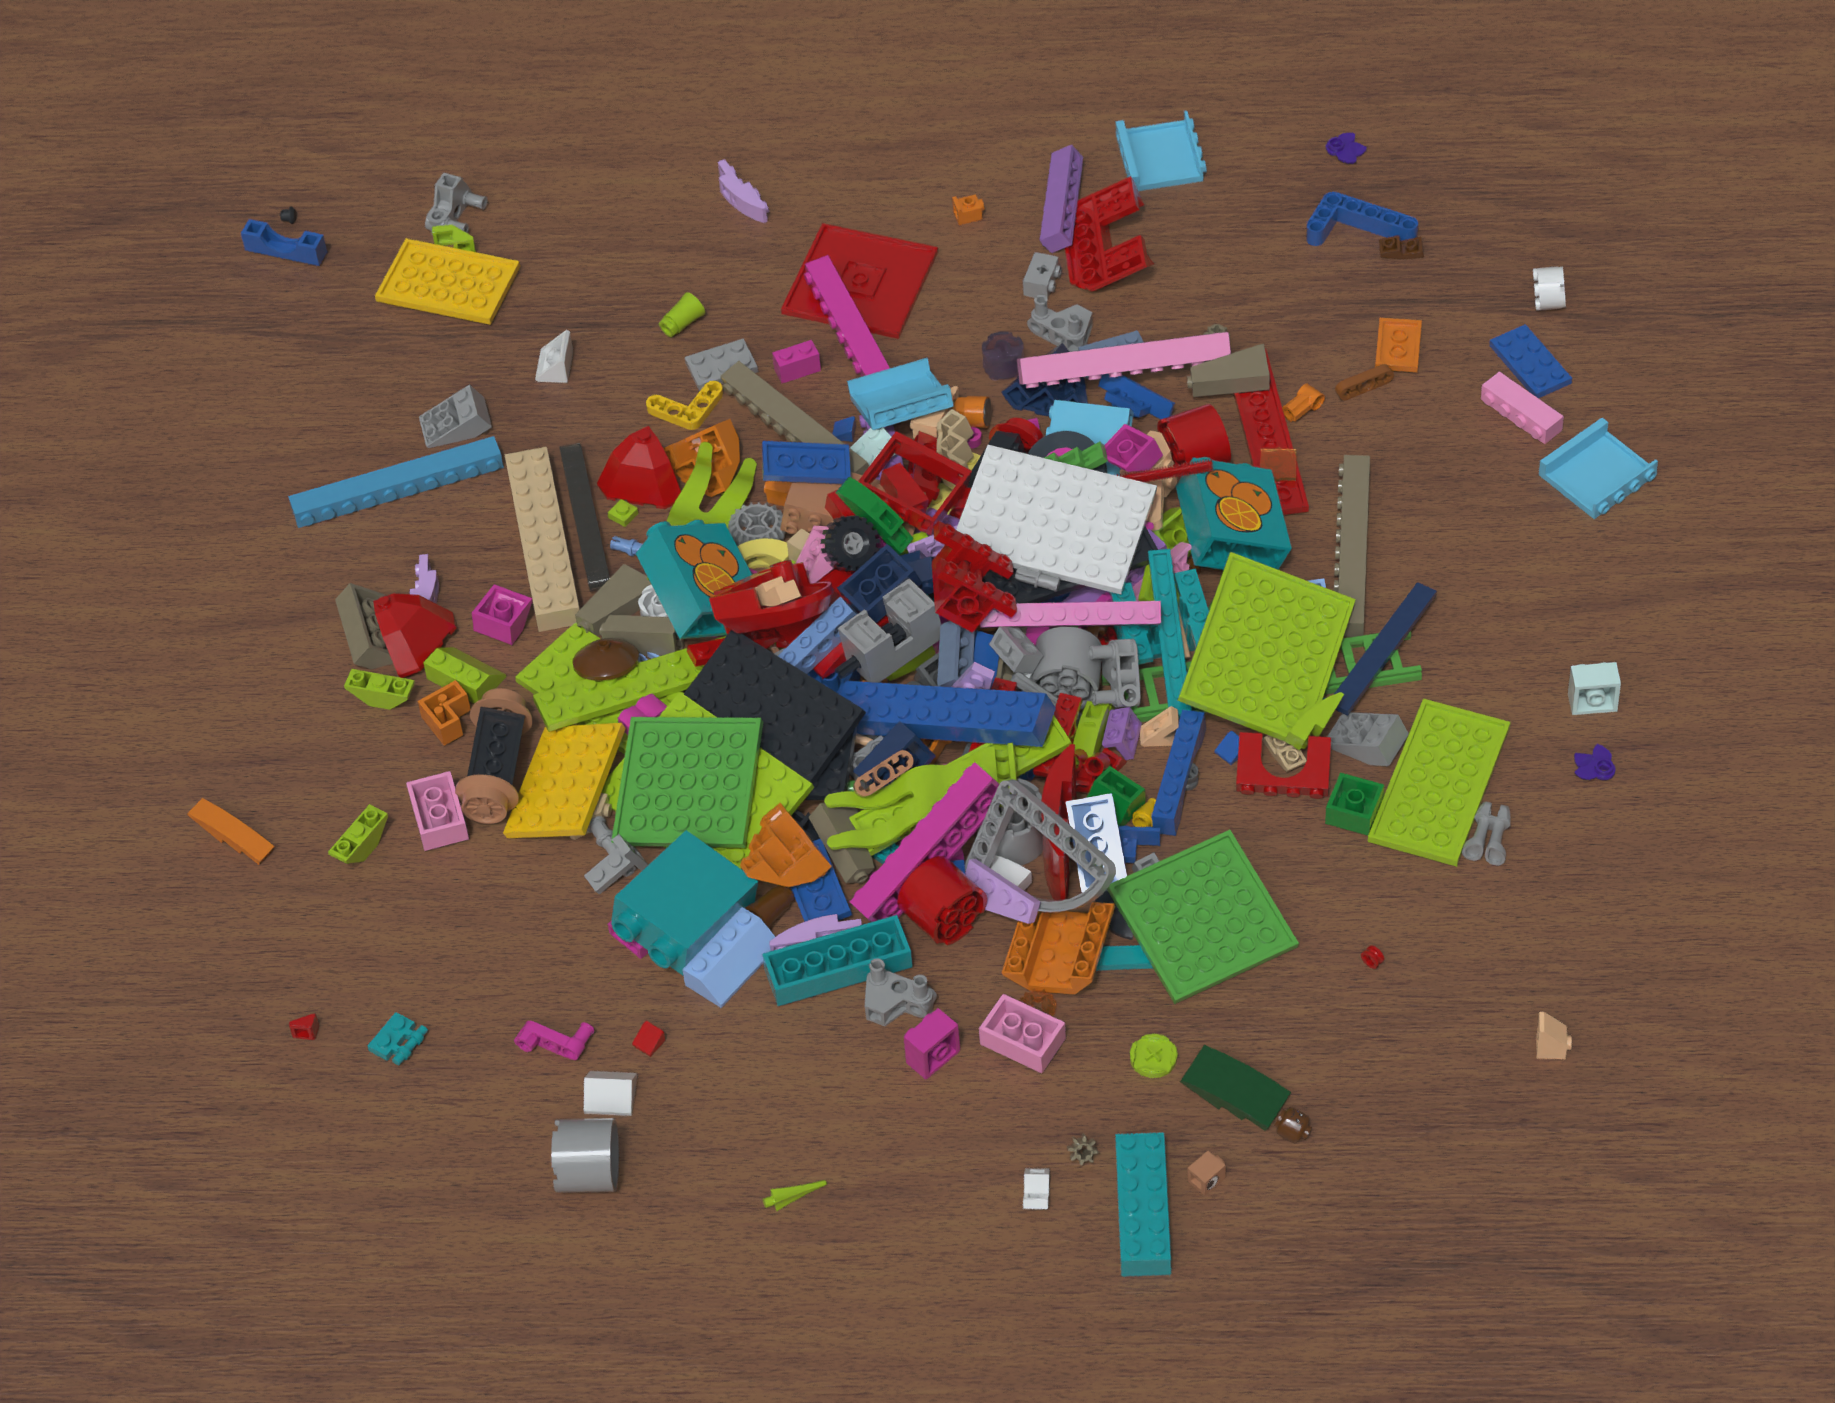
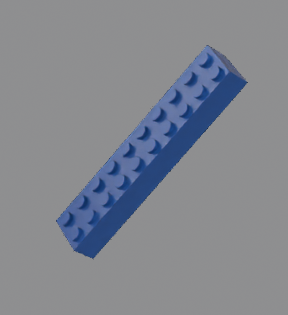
M845 681L840 694L866 712L858 723L857 734L886 736L900 721L921 739L993 744L1013 743L1014 745L1043 747L1056 709L1046 693Z

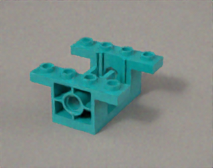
M1196 569L1174 573V580L1179 593L1178 607L1189 651H1195L1209 610ZM1131 582L1125 583L1122 594L1109 592L1112 602L1136 601ZM1157 625L1114 626L1117 640L1134 639L1136 641L1138 665L1161 658Z

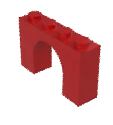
M901 463L882 470L880 485L887 494L926 513L929 499ZM836 491L827 494L825 509L833 519L841 516L855 515L835 493Z
M1239 733L1236 791L1245 795H1252L1256 792L1267 796L1286 794L1288 797L1308 795L1314 799H1321L1323 796L1328 797L1331 737L1308 736L1307 761L1304 768L1292 777L1281 778L1270 774L1262 764L1263 734Z

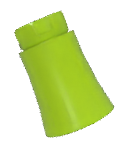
M686 292L679 302L664 315L659 323V327L667 336L673 337L689 324L705 315V309L694 295Z

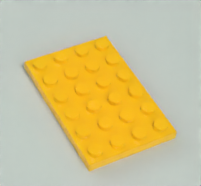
M406 238L381 283L375 298L377 302L491 325L520 269V262Z
M622 723L572 725L550 732L545 727L518 793V803L512 809L503 831L506 838L585 835L626 729Z

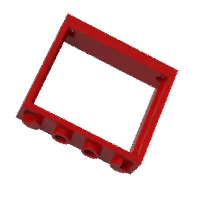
M896 431L858 482L881 498L904 522L932 535L934 532L933 526L938 520L942 521L969 485L972 470ZM894 453L956 485L933 517L871 485Z

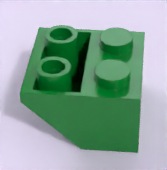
M1109 766L1094 781L1086 798L1112 793L1118 826H1125L1133 818V813L1145 804V788Z

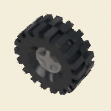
M852 515L833 519L834 522H829L826 525L829 529L823 530L822 534L825 535V539H821L820 544H825V548H821L822 553H827V556L824 558L826 562L832 561L831 567L838 568L837 570L857 571L874 556V553L879 551L880 548L876 547V543H880V538H875L878 531L877 529L872 530L871 528L874 525L872 522H866L867 519L864 517Z

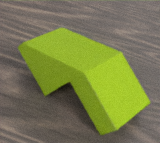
M452 224L432 226L434 244L442 246L453 245L456 249L476 252L473 237Z

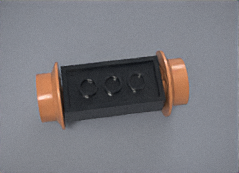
M503 688L487 691L482 696V699L471 707L470 718L476 726L468 773L467 777L461 779L455 788V794H457L458 800L462 804L461 810L467 818L483 824H493L502 821L506 817L507 812L514 809L518 803L519 795L512 784L521 735L531 728L533 722L532 715L526 708L525 699L517 692Z

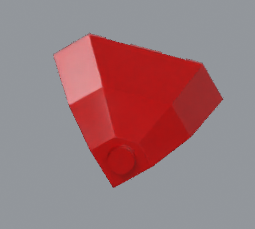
M649 426L628 435L612 451L597 481L598 488L607 500L616 501V498L627 500L630 504L644 506L646 503L656 505V508L667 509L673 506L681 492L671 463L659 439Z
M393 593L373 601L375 615L383 640L400 678L421 671L424 667V661L436 648H440L444 644L442 640L445 636L452 634L457 629L453 612L420 595Z

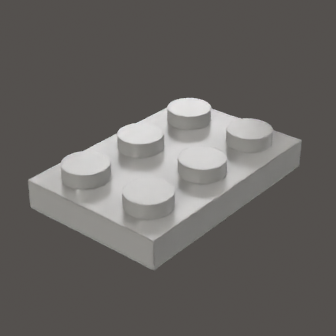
M744 339L685 357V363L699 391L709 381H718L723 384L720 376L738 361L754 373H758V367Z

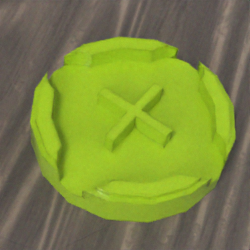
M1146 1034L1142 1036L1140 1040L1132 1044L1130 1049L1132 1067L1137 1073L1148 1078H1160L1169 1074L1175 1068L1178 1060L1176 1046L1170 1042L1169 1038L1159 1034Z

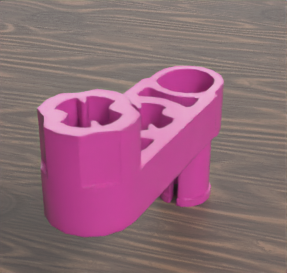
M527 1021L515 1037L514 1042L525 1052L532 1051L538 1045L565 1058L577 1060L585 1049L584 1045L594 1033V1028L590 1024L583 1022L574 1036L568 1037L534 1021Z

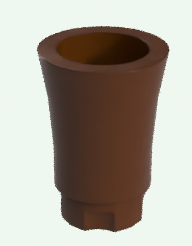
M778 885L771 888L765 895L745 907V909L761 918L765 925L770 928L774 921L790 906L795 897L788 887Z

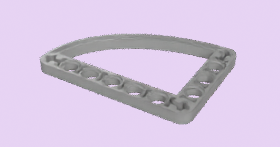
M1015 779L1002 781L997 788L968 855L965 871L969 860L975 858L990 867L1015 810L1095 878V881L1088 889L1071 899L1049 900L1034 897L1040 901L1038 911L1060 912L1083 907L1101 896L1110 886L1116 875L1115 863ZM1024 797L1028 801L1027 809H1025L1022 804ZM1000 804L1004 807L1003 816L999 813L998 808ZM1039 811L1044 815L1043 822H1040L1038 819ZM991 823H993L996 827V832L994 835L991 833L990 830ZM1055 824L1059 826L1060 832L1058 836L1054 833ZM1071 837L1075 840L1074 849H1072L1069 844V840ZM983 842L986 843L988 848L986 854L982 850ZM1087 850L1091 854L1090 863L1085 858Z

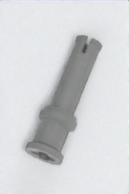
M597 816L591 819L587 830L593 833L596 843L604 847L607 853L610 854L617 848L615 843L611 842L613 830H609L603 816ZM636 867L630 868L623 876L628 877L632 875Z

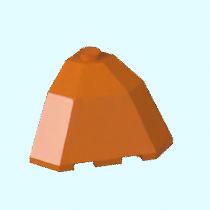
M731 419L663 448L671 463L674 474L680 477L682 482L686 483L694 469L700 444L708 442L712 445V470L705 494L709 497L727 490L740 462L739 437Z
M781 803L762 817L760 821L762 828L759 834H754L748 847L750 853L740 863L741 868L749 878L786 887L813 882L819 877L824 876L828 869L832 867L826 857Z

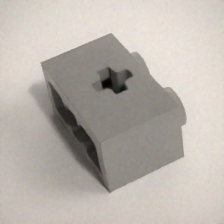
M1034 253L1023 280L1024 296L1036 298L1037 295H1045L1047 299L1049 298L1050 293H1053L1055 290V280L1060 278L1062 266H1059V257Z

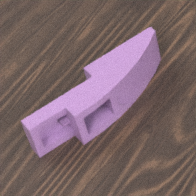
M726 160L719 161L720 192L725 199L746 216L762 223L767 222L769 209L766 202L761 201L758 190L756 188L753 189L750 182L743 184V181L736 177L733 166H729Z
M428 554L419 555V564H415L416 577H419V580L415 581V589H410V594L420 595L437 603L439 594L437 571H431Z
M837 914L811 919L787 929L769 942L770 951L862 925L861 919L838 922Z

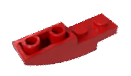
M774 628L741 633L764 648L770 647L779 640V636ZM725 638L688 645L687 653L694 666L705 665Z

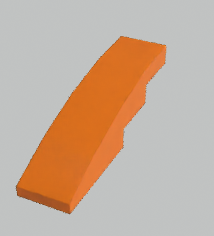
M204 798L187 813L191 819L219 842L223 843L225 841L239 854L243 852L258 865L274 850L275 846L256 831Z

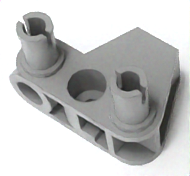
M443 173L435 184L434 205L427 214L425 220L426 229L430 230L432 234V226L452 224L468 233V224L457 222V220L468 205L485 209L488 201L487 197L473 194L461 177ZM456 206H458L457 213L454 212Z
M1037 295L1034 298L1035 309L1032 310L1031 318L1027 321V325L1035 335L1056 346L1063 343L1069 352L1078 351V347L1087 345L1093 327L1091 311L1076 304L1060 312H1055L1047 308L1048 299L1045 295Z
M1134 639L1111 640L1108 645L1089 646L1090 660L1102 659V674L1111 684V690L1092 691L1093 705L1112 704L1116 708L1139 706L1140 681L1136 641ZM1125 690H1126V693H1128V695H1129L1128 698H1127V701L1124 699V696H1123Z
M873 959L871 961L872 964H869L870 972L866 979L865 1014L867 1020L887 1026L905 1012L920 1018H924L927 1014L933 1012V1004L937 994L927 986V978L924 975H916L910 980L884 970L885 964L881 959Z

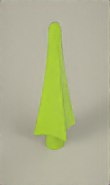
M823 1180L800 1186L770 1189L771 1196L764 1198L763 1204L765 1208L775 1206L776 1211L800 1197L825 1186L827 1182Z

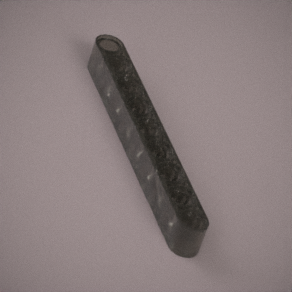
M579 442L559 446L589 591L595 592L610 578L581 443Z

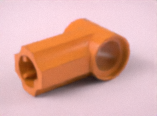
M1308 383L1304 384L1298 390L1297 396L1282 407L1286 419L1290 422L1297 421L1310 409L1313 411L1319 409L1325 400V395Z

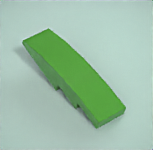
M1101 441L1083 451L1076 447L1061 456L1054 452L1045 457V459L1091 470L1108 462L1105 445Z

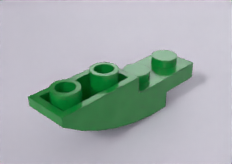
M848 477L835 492L855 515L866 518V522H872L874 525L872 528L874 530L877 529L879 536L898 554H901L914 539L902 526L904 521L881 498L852 477Z

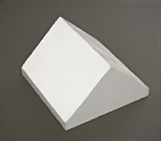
M565 330L541 348L536 381L568 383L573 356L570 331Z
M590 1071L584 1078V1114L632 1116L638 1074Z

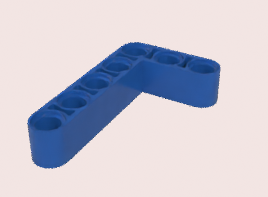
M1329 192L1324 195L1307 222L1306 240L1311 246L1322 245L1337 222L1386 238L1399 235L1402 241L1418 237V220L1412 216L1338 192Z

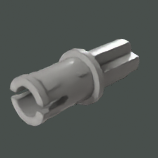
M1021 567L1017 569L1015 579L1018 581L1032 584L1035 588L1039 586L1055 592L1058 591L1061 578L1043 574L1040 570L1035 572Z

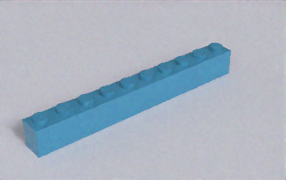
M492 436L288 497L298 528L496 471L504 467L495 437Z

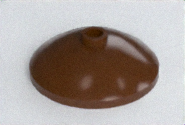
M599 639L586 644L575 654L573 668L579 676L585 679L597 681L615 679L629 673L637 666L639 652L633 644L622 639Z

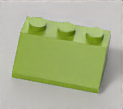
M454 647L436 648L424 661L428 680L441 687L456 680L465 690L469 701L473 704L481 700L487 691L496 689L506 678V674Z

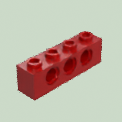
M919 431L914 441L937 452L938 438ZM909 461L908 473L921 490L926 493L929 499L927 507H929L932 500L936 501L940 489L937 487L941 477Z

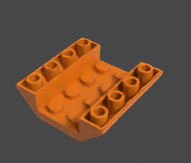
M1092 902L1089 913L1038 911L1035 922L1025 923L1018 921L1002 975L1029 991L1075 995L1093 981L1115 905L1113 903Z

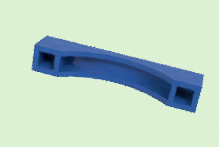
M1182 709L1179 728H1177L1151 816L1153 828H1160V834L1172 836L1177 834L1190 769L1196 753L1202 746L1206 732L1204 712Z

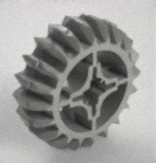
M760 501L754 505L752 502H750L749 506L742 505L741 510L736 509L735 514L731 515L728 524L729 532L737 546L755 539L768 538L784 541L786 534L785 531L780 530L783 513L776 508V505L770 507L768 502L764 505Z

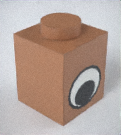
M1210 1151L1204 1153L1187 1168V1181L1204 1196L1226 1178V1165L1219 1156H1214Z

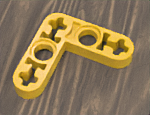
M718 381L707 382L689 406L660 395H652L646 400L647 412L652 416L680 427L695 430L703 424L722 399V384ZM700 403L708 404V406L704 408H700L697 405ZM671 410L679 411L676 415L669 414Z

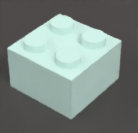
M1616 662L1571 666L1568 698L1572 715L1617 712L1621 682Z

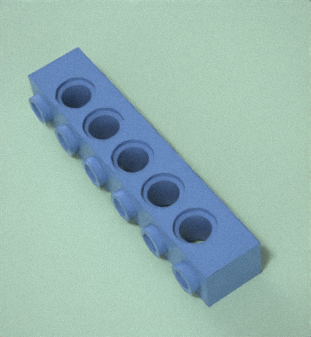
M839 597L778 656L808 674L841 642L838 628L858 613L848 602Z

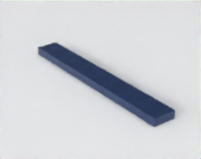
M1419 582L1415 584L1334 693L1341 692L1344 694L1335 709L1336 711L1347 716L1437 596L1436 590Z

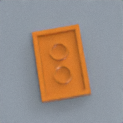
M1380 318L1375 367L1387 364L1392 371L1418 373L1422 320Z

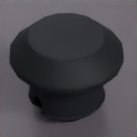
M292 206L289 209L281 210L280 219L283 222L293 224L296 221V210Z

